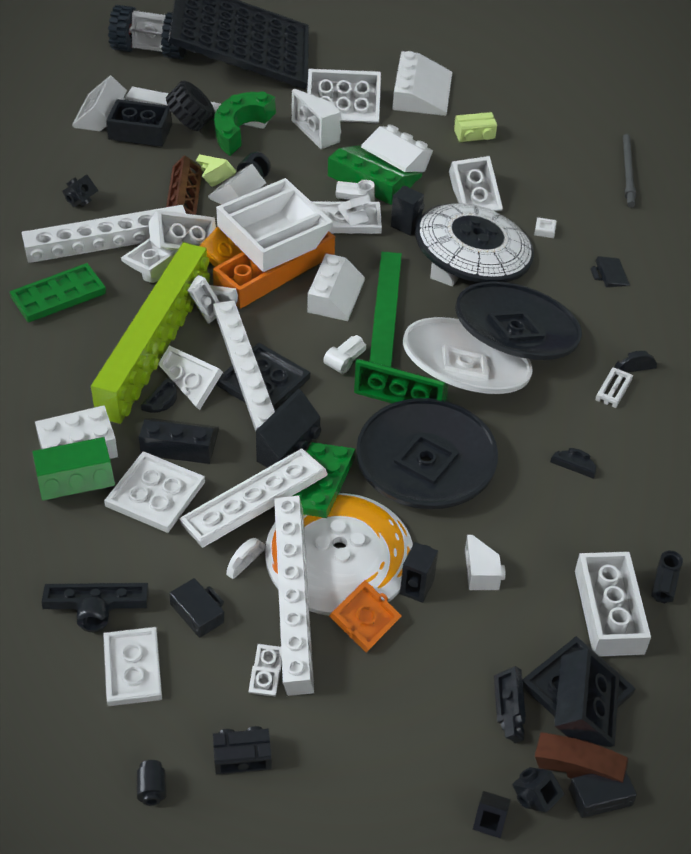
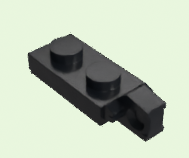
M514 666L494 676L497 722L501 724L502 730L505 731V738L516 744L524 740L522 724H525L526 713L522 670Z

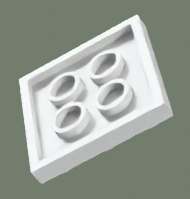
M143 451L104 500L105 507L169 533L204 485L205 476Z

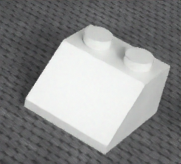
M251 164L224 181L208 197L219 204H225L260 189L266 182L254 165Z

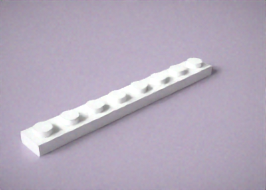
M235 301L213 304L214 313L256 431L275 411Z

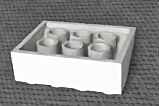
M401 51L394 89L393 110L446 116L452 71L420 53Z
M309 69L307 93L327 100L337 107L342 114L341 122L379 123L381 72Z

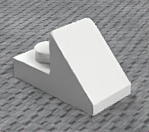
M369 195L350 199L338 205L339 211L349 225L353 226L368 221L364 205L371 203Z

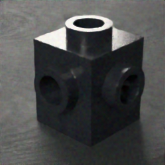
M86 174L79 180L75 177L67 182L66 185L68 187L62 192L67 202L74 208L79 204L82 207L92 201L90 197L99 190Z
M529 767L522 771L520 777L512 784L517 794L518 802L526 809L547 813L564 795L553 772Z

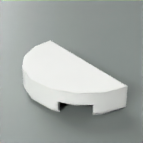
M210 285L220 303L234 300L236 304L238 301L236 288Z
M256 538L249 539L243 543L231 558L226 575L232 579L236 578L265 550V544Z

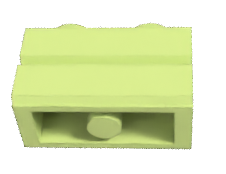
M492 112L456 115L454 131L459 142L495 139L497 123Z

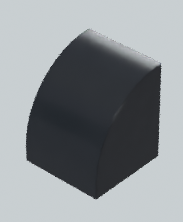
M483 791L472 830L501 838L511 799Z

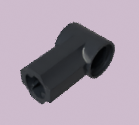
M665 551L660 557L651 594L657 602L665 604L674 600L679 573L683 564L682 556L676 551Z

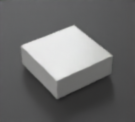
M537 218L534 235L554 238L557 221Z

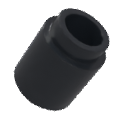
M146 760L140 763L137 770V799L147 806L158 805L166 797L165 769L158 760Z

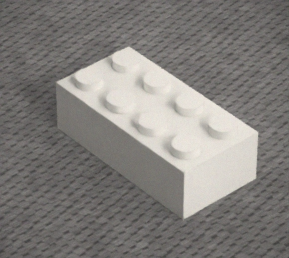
M630 552L580 553L575 574L592 650L599 656L645 655L651 635Z

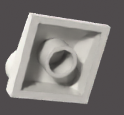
M149 238L121 257V260L133 269L141 272L145 281L155 283L160 279L177 251L159 249Z

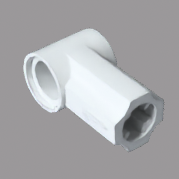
M362 180L358 183L338 181L336 186L337 199L350 200L369 195L370 201L375 202V184L371 180Z
M351 336L338 348L331 347L326 352L323 360L324 364L341 374H345L350 369L352 362L366 350V344L360 336Z

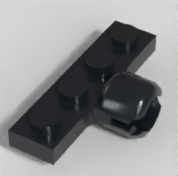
M148 583L45 584L41 601L42 609H76L77 625L87 632H99L108 624L109 612L112 609L147 608L149 586Z

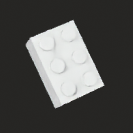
M104 405L35 421L41 449L105 437L110 459L118 457L116 439Z

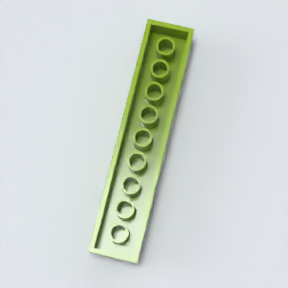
M184 242L181 244L93 381L91 391L94 408L104 405L109 421L121 424L125 416H129L134 401L139 399L142 388L149 383L151 373L158 368L159 360L166 352L171 340H175L177 330L180 326L184 325L188 312H191L194 306V300L187 291L194 279L200 275L206 278L209 283L210 273H208L209 258L207 257V248Z

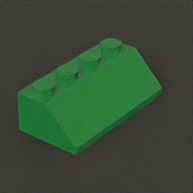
M362 359L356 360L355 394L388 403L415 398H431L439 401H446L448 383Z

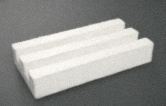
M613 367L597 393L595 400L600 402L602 399L604 404L608 405L610 402L613 404L612 407L617 408L632 381L633 375ZM615 374L619 375L608 395L604 394ZM623 377L626 378L618 394L614 398L613 395L617 390L619 384L621 383Z

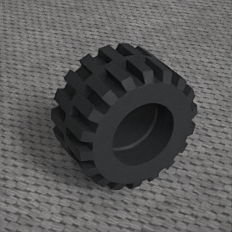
M182 80L166 96V102L171 112L181 123L194 131L201 130L215 116L210 100L199 88L190 82Z

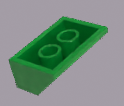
M105 437L32 451L42 501L115 486Z

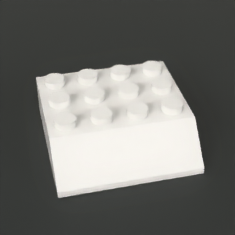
M286 178L216 207L217 226L263 272L316 249L333 226V221Z

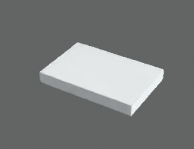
M156 627L104 633L107 705L116 706L162 700Z

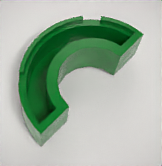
M263 91L235 94L218 107L214 123L217 143L223 152L231 156L242 146L239 128L241 125L248 122H261L265 124L276 114L275 96Z

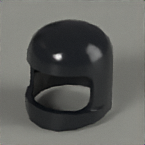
M261 152L250 153L237 166V172L253 164L262 178H265L271 169L268 157Z

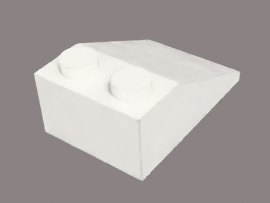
M293 89L292 122L320 149L340 143L341 111L327 100Z
M490 156L452 162L449 175L459 203L477 205L493 211L503 210Z

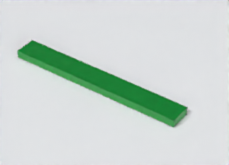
M381 252L370 362L391 367L402 253Z

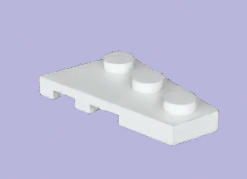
M171 346L167 348L158 363L199 410L223 373L219 368Z

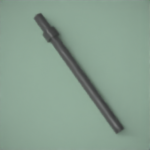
M624 134L623 147L626 188L624 191L627 206L632 208L635 206L637 194L633 180L631 139L629 134Z

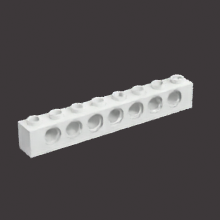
M183 205L23 231L22 237L27 261L32 263L141 244L150 238L149 221L157 210L184 214L186 212Z
M300 496L275 498L283 684L287 696L314 693L303 508Z

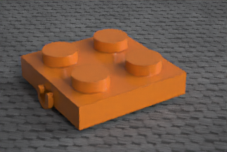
M364 580L329 617L367 653L402 615L387 602L388 597L385 594H379Z

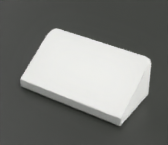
M198 275L187 291L206 322L210 324L216 319L213 304L220 302L206 278Z

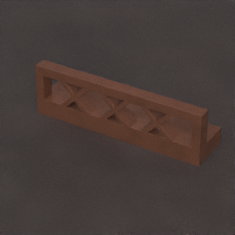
M185 155L173 165L166 207L183 205L186 214L196 215L202 170L201 166Z

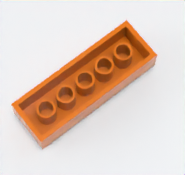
M328 231L316 249L265 272L242 252L213 268L214 286L236 288L238 294L236 306L241 309L320 264L326 253L335 255V236Z

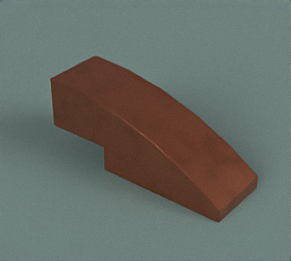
M542 732L540 733L535 753L539 769L564 771L567 773L568 778L595 774L623 783L628 765V757L607 748L575 738Z

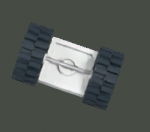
M115 5L112 8L113 12L111 11V18H109L108 37L110 47L113 50L131 52L133 48L161 51L164 57L183 59L185 57L187 49L175 47L168 43L172 12L161 15L139 12L131 6Z

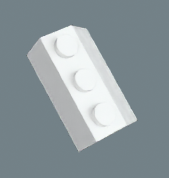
M110 75L88 94L72 126L79 129L101 131L107 127L106 120L116 99L125 100L124 96L127 90Z
M393 125L379 126L361 146V148L404 172H425L433 150L427 147L426 143L413 140L412 135L399 132L398 128Z
M157 210L149 221L150 241L159 249L178 251L183 242L200 246L216 228L215 217Z
M326 253L308 292L307 312L348 321L365 277L347 258Z

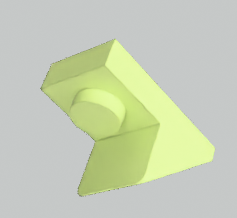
M200 154L196 159V162L204 172L203 178L212 187L232 177L237 172L225 159Z

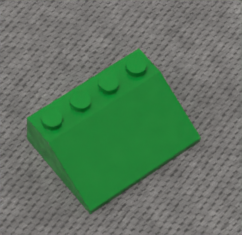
M360 145L339 148L328 157V177L350 183L371 180L375 184V198L390 205L393 202V195L403 186L410 188L422 177L421 172H404L361 148Z

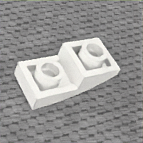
M257 645L249 686L250 694L276 697L282 667L281 647Z

